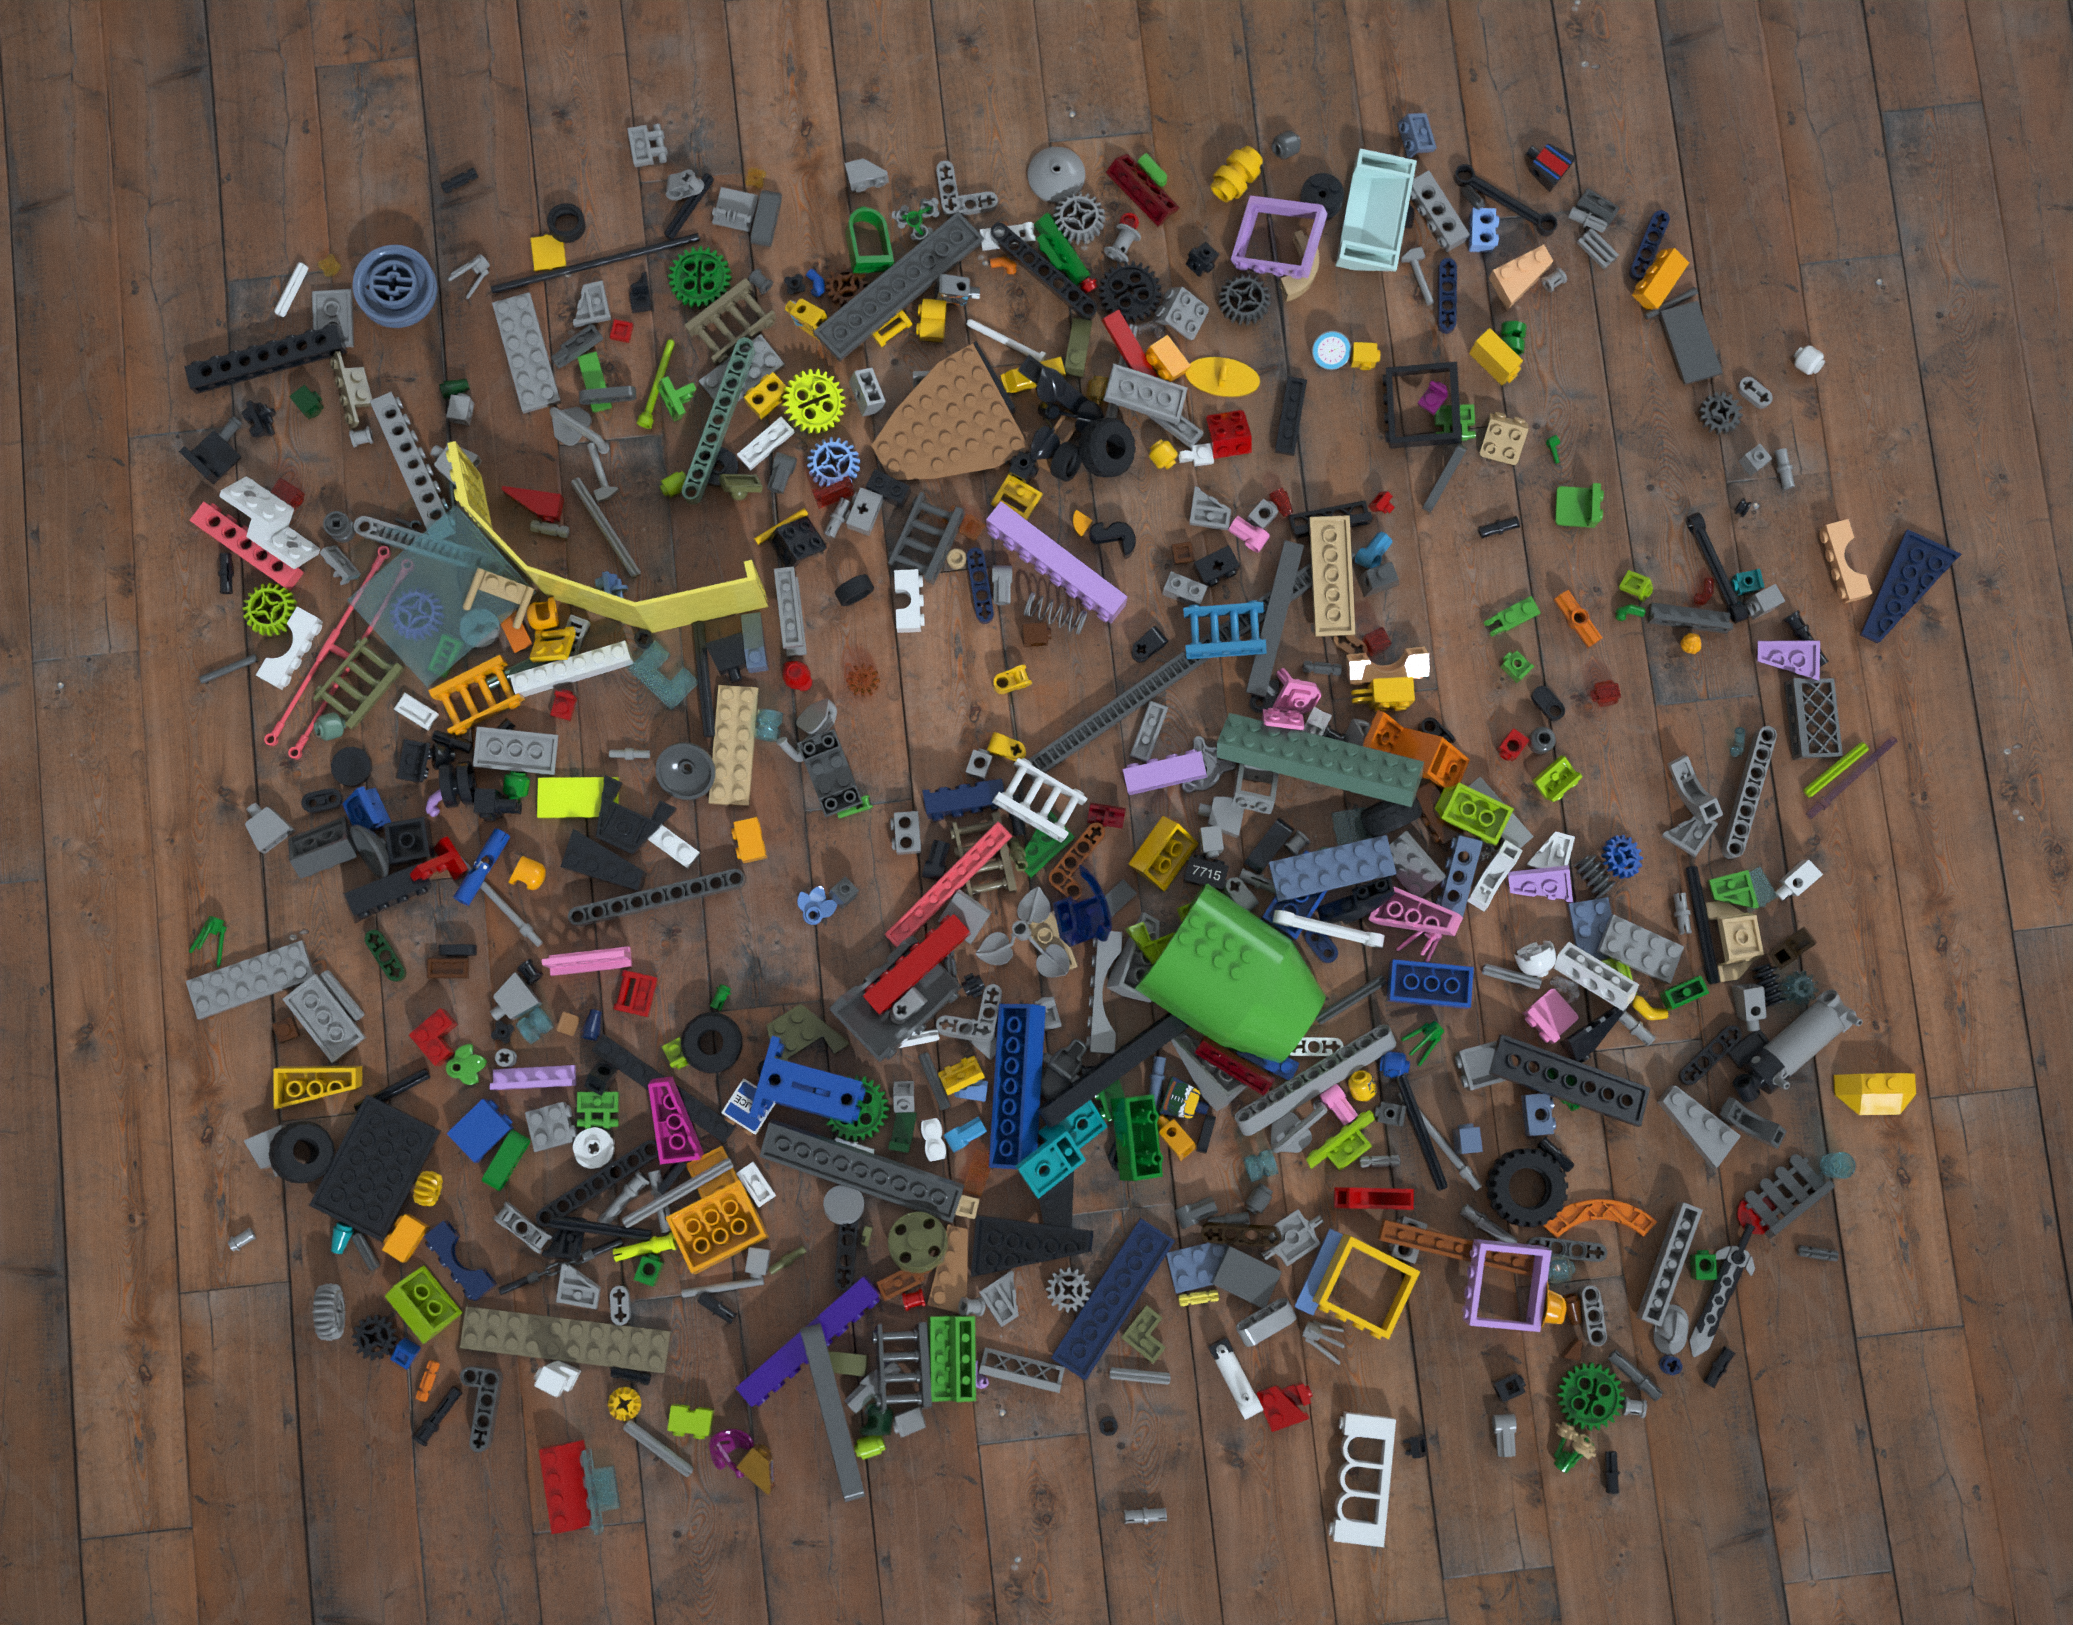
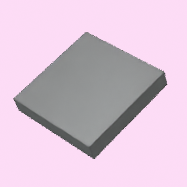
M959 889L938 922L947 915L951 917L955 914L971 932V935L965 939V941L971 944L992 912Z

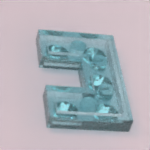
M655 641L628 670L669 709L673 710L698 684V680L687 669L683 668L669 681L657 669L671 655Z

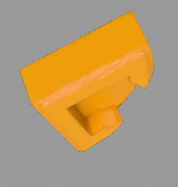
M1076 510L1073 516V526L1076 533L1082 538L1093 520Z

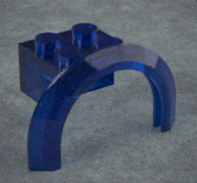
M1081 864L1079 865L1080 874L1088 882L1095 896L1078 903L1071 896L1053 903L1059 937L1069 947L1095 937L1101 942H1106L1112 930V917L1104 892L1094 875Z

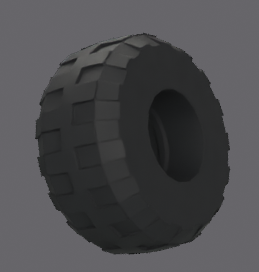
M1100 418L1091 421L1083 429L1079 439L1080 459L1085 468L1094 476L1109 478L1122 475L1129 469L1134 460L1136 452L1135 439L1130 428L1123 421L1116 418ZM1106 442L1108 444V454L1106 451Z
M1415 796L1412 807L1382 800L1364 809L1361 812L1360 819L1367 834L1374 838L1401 828L1421 817L1422 807L1417 796Z
M717 1012L700 1014L690 1020L683 1030L681 1039L683 1055L687 1062L698 1071L719 1073L733 1066L740 1057L743 1047L741 1031L737 1024L724 1014ZM708 1031H718L723 1037L722 1049L715 1055L705 1054L701 1049L702 1037Z
M297 1121L284 1126L274 1135L268 1154L271 1167L280 1178L290 1183L301 1184L314 1181L323 1176L330 1168L335 1152L333 1140L327 1130L311 1121ZM297 1141H302L309 1147L310 1158L306 1164L298 1162L294 1157L293 1147Z

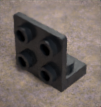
M212 431L191 451L185 446L179 451L213 485L241 459V456L216 431Z
M807 516L777 527L768 538V541L785 567L796 568L801 560L820 553L827 548Z

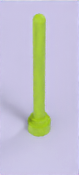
M669 339L666 343L645 411L638 416L636 422L637 425L643 428L651 429L654 422L652 412L659 393L656 386L664 378L675 344L672 339Z

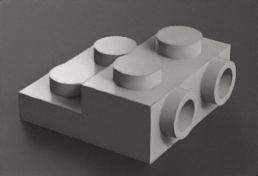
M566 1102L525 1112L534 1152L572 1143L575 1137H577L575 1125H571L570 1121L572 1110Z

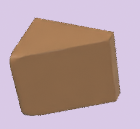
M563 1011L556 1031L574 1036L580 1017Z

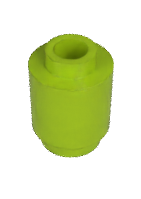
M683 471L675 472L661 480L662 485L659 487L664 496L668 495L672 498L682 492L686 475Z
M874 1433L857 1439L854 1449L857 1457L861 1456L862 1460L882 1454V1451L886 1450L882 1434L876 1435Z

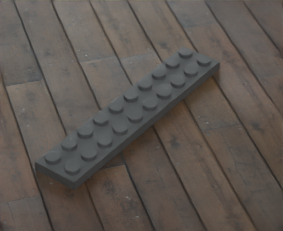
M958 211L816 328L813 334L840 362L937 281L939 274H946L980 246L984 241V237Z
M774 1119L769 1121L759 1155L761 1158L919 1212L928 1213L951 1223L954 1220L965 1186L964 1184Z

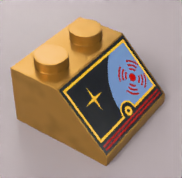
M756 1443L736 1468L769 1495L775 1487L773 1457L770 1455L771 1450L764 1444L759 1445Z

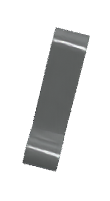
M472 1365L461 1371L460 1380L466 1386L479 1388L469 1442L473 1451L482 1452L488 1449L493 1441L503 1374L496 1368ZM469 1370L474 1371L476 1374L474 1381H470L467 1377ZM489 1373L496 1376L494 1384L489 1383L487 1380ZM486 1394L492 1396L493 1402L491 1405H487L484 1402ZM482 1415L487 1416L489 1419L487 1426L482 1425L480 1422ZM482 1437V1441H485V1444L480 1446V1442H477V1439Z

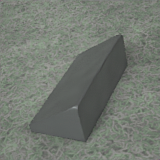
M1589 188L1586 189L1575 208L1588 214L1591 212V215L1606 221L1607 227L1620 209V207Z

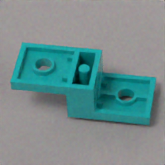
M1089 1100L1057 1125L1051 1128L1046 1125L1038 1131L1044 1144L1015 1167L1033 1194L1040 1198L1086 1161L1079 1149L1108 1126L1092 1101ZM1085 1119L1084 1125L1077 1128L1078 1121ZM1046 1165V1171L1043 1174H1039V1169Z

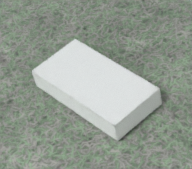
M406 693L403 694L394 710L429 731L439 716L437 712Z

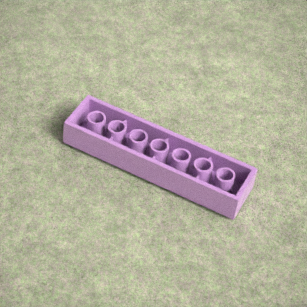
M1000 502L986 519L987 533L995 540L999 538L1004 542L1003 545L1008 550H1015L1019 553L1021 560L1025 563H1032L1038 573L1048 575L1054 585L1057 587L1061 585L1066 589L1065 592L1073 599L1077 597L1082 601L1081 604L1089 611L1093 609L1097 612V617L1103 622L1108 621L1112 624L1126 606L1127 596L1003 502Z

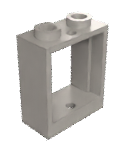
M1239 763L1231 806L1271 814L1276 798L1279 773ZM1242 779L1271 784L1269 796L1242 791Z

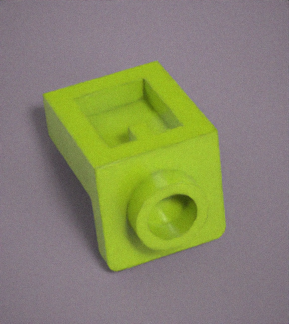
M1630 570L1627 571L1619 586L1620 590L1638 596L1642 602L1647 597H1650L1653 591L1650 578Z
M681 1037L662 1046L671 1068L677 1067L679 1070L689 1064L682 1052Z

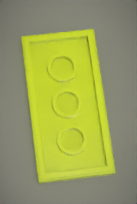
M604 777L538 778L537 818H599ZM611 777L619 781L618 777ZM619 793L614 801L619 804Z

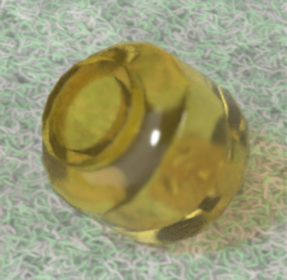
M1093 376V378L1089 379L1086 397L1092 399V402L1098 405H1103L1109 378Z

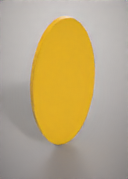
M1207 357L1195 360L1190 363L1191 367L1185 373L1187 380L1197 389L1223 397L1248 395L1254 392L1260 384L1258 374L1251 367L1228 358Z

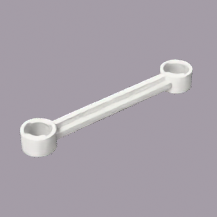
M1274 911L1273 923L1292 926L1363 943L1366 946L1383 948L1385 935L1306 918L1287 911Z

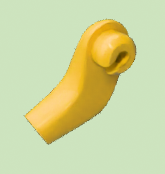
M1638 995L1634 997L1632 1006L1647 1020L1668 1018V1010L1666 1008H1653L1643 997Z

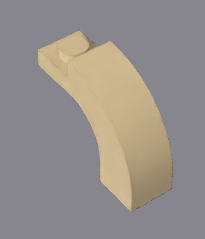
M1302 230L1295 232L1293 236V242L1300 256L1301 264L1309 240L1307 235L1304 236ZM1318 248L1309 278L1295 279L1288 275L1280 279L1279 287L1286 302L1298 298L1312 285L1319 266Z

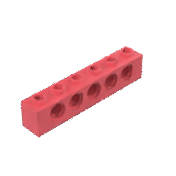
M205 502L201 504L189 521L282 587L291 591L304 574L299 567L296 569L291 568L247 538L248 527L245 525L242 528L236 524L238 521L229 514L226 517L220 513L222 509L211 503V505H208ZM220 519L219 525L213 527L214 521ZM236 530V534L229 538V533ZM251 541V546L245 549V544ZM267 552V557L264 560H260L261 555ZM283 563V568L280 571H276L277 565Z

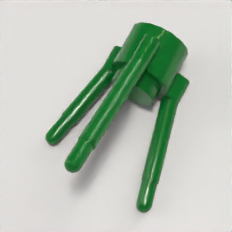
M209 916L189 949V953H192L196 947L198 950L201 949L209 933L217 936L219 932L216 967L219 968L222 959L224 934L227 927L223 926L225 921Z
M1432 1021L1430 1024L1426 1022L1422 1027L1401 1038L1402 1041H1405L1424 1031L1423 1035L1425 1038L1409 1052L1410 1056L1417 1052L1428 1040L1432 1042L1418 1062V1066L1423 1064L1435 1045L1442 1039L1440 1036L1444 1033V1030L1436 1021Z

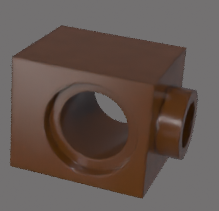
M1046 622L1023 624L1022 626L1024 648L1048 646V640L1052 639L1051 628H1047Z

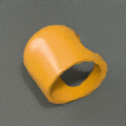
M549 597L546 602H533L528 606L527 620L533 629L545 630L559 627V617L554 597Z
M522 856L508 883L515 885L517 880L527 884L528 890H536L545 880L546 869L543 864Z

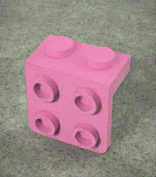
M1277 708L1263 709L1261 721H1263L1264 725L1304 730L1303 714H1300L1298 711L1289 710L1288 712H1281Z
M1555 989L1547 991L1523 1012L1526 1022L1531 1027H1535L1539 1032L1540 1038L1549 1044L1558 1041L1561 1038L1560 1035L1579 1018L1578 1014Z

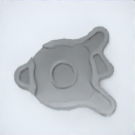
M1196 736L1193 740V750L1196 749L1197 752H1202L1207 778L1183 783L1182 790L1185 793H1192L1212 788L1223 773L1232 771L1236 767L1235 762L1219 760L1217 758V748L1208 747L1205 744L1204 738Z

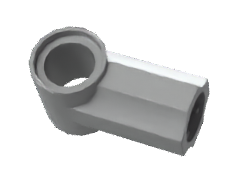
M993 565V603L997 605L1010 604L1012 566Z
M1493 1415L1492 1426L1493 1432L1496 1434L1497 1456H1516L1514 1433H1516L1517 1427L1515 1415Z

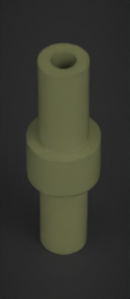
M802 1245L790 1254L786 1253L780 1257L781 1260L768 1268L769 1272L773 1275L785 1266L789 1267L792 1265L794 1260L807 1252Z

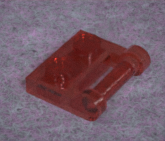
M849 475L843 477L844 480L827 487L812 490L818 509L838 502L840 497L845 499L854 495L855 492Z

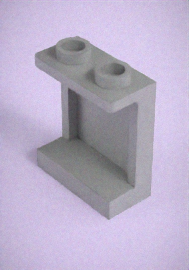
M1497 1041L1456 1052L1457 1056L1454 1057L1457 1068H1461L1463 1076H1460L1463 1088H1466L1467 1091L1507 1081L1489 1074ZM1510 1057V1063L1514 1066L1512 1057Z

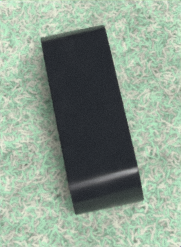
M1278 817L1244 863L1258 874H1261L1268 865V862L1272 860L1295 829Z

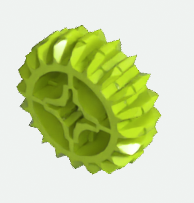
M268 583L267 587L261 584L260 590L254 587L255 593H248L250 600H244V603L248 606L242 608L244 612H247L243 615L248 620L247 625L252 626V630L255 632L259 631L261 635L267 633L268 636H272L273 632L276 635H280V629L287 632L285 626L296 609L294 606L297 604V601L293 599L294 595L291 592L288 593L289 589L282 588L280 584H276L275 587L273 583ZM270 596H280L283 602H273ZM272 606V607H273V609H271L272 611H271L270 613L267 612L268 610H270L269 607ZM258 617H267L271 623H260Z

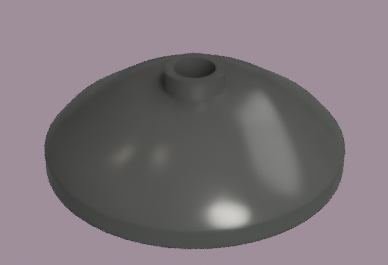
M688 742L675 743L665 748L658 757L655 767L656 777L660 786L671 796L683 800L697 799L705 795L711 789L716 776L715 764L708 752L702 747ZM685 764L691 765V768H687Z
M357 824L351 826V838L364 863L378 878L381 879L388 876L389 856L386 850V841L364 826Z

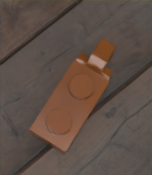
M933 1269L924 1273H911L900 1270L876 1282V1285L885 1302L921 1284L922 1281L926 1280L924 1275L933 1271Z

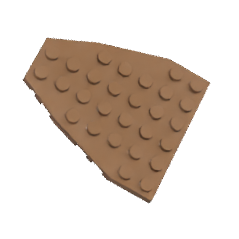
M973 343L938 362L896 408L871 445L887 475L897 480L935 479L996 468L1012 459L1014 455L1017 456L1019 451L1025 452L1030 449Z

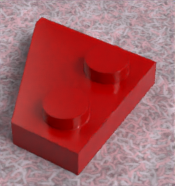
M1277 1385L1256 1393L1272 1432L1310 1418Z

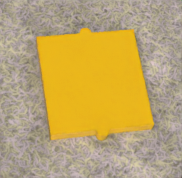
M548 234L542 237L531 238L534 271H552L553 269L567 267L564 242H559L552 235L548 236Z

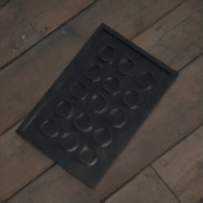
M367 1094L309 1206L383 1242L389 1234L441 1130Z

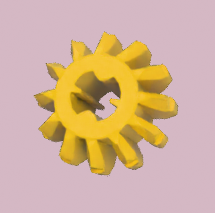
M423 1171L415 1183L414 1202L422 1206L435 1205L443 1188L442 1176L436 1172Z

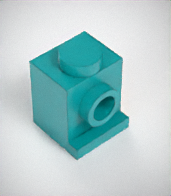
M1760 569L1737 573L1732 576L1731 586L1736 596L1760 592L1765 588Z

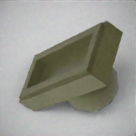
M720 474L719 482L724 492H729L734 500L740 501L745 499L748 492H762L763 486L757 475Z

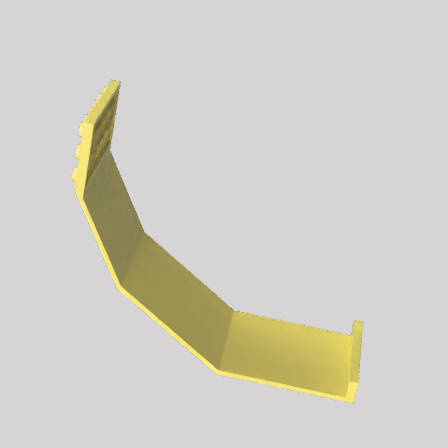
M456 441L447 443L449 450H446L448 462L452 463L453 469L450 470V476L452 481L456 483L457 489H454L456 501L460 502L461 507L464 506L465 512H468L469 516L473 517L478 527L485 531L547 597H554L557 601L647 630L651 633L768 607L764 586L752 560L744 561L747 578L639 602H632L527 566L493 531L482 475Z

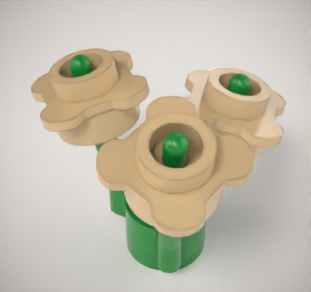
M1570 1422L1555 1424L1558 1427L1557 1434L1561 1436L1558 1449L1554 1453V1457H1556L1554 1465L1559 1470L1568 1473L1571 1467L1573 1468L1583 1456L1588 1460L1592 1456H1596L1594 1452L1596 1448L1591 1439L1584 1434L1578 1436L1579 1433L1575 1431L1574 1425ZM1566 1439L1574 1440L1572 1443L1575 1449L1573 1453L1566 1450L1562 1452Z

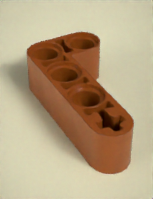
M1092 823L1049 874L1048 881L1051 887L1069 901H1077L1082 895L1081 885L1072 876L1103 840L1105 828L1100 823ZM1092 829L1095 830V831H1096L1097 829H1099V830H1100V833H1099V834H1100L1101 836L1099 837L1098 835H1096V836L1092 839V842L1095 843V844L1093 845V844L1091 843V841L1089 840L1090 837H1091L1092 834H1093ZM1079 844H1087L1089 850L1086 853L1079 852L1077 848ZM1069 858L1074 859L1076 866L1068 868L1065 865V861ZM1060 874L1063 876V881L1056 884L1052 881V876ZM1076 887L1079 891L1078 895L1070 896L1067 892L1068 888Z

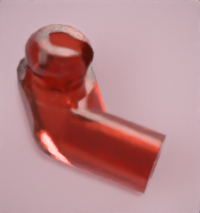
M1708 577L1704 579V591L1702 594H1695L1693 600L1695 604L1702 606L1709 601L1714 593L1713 578Z

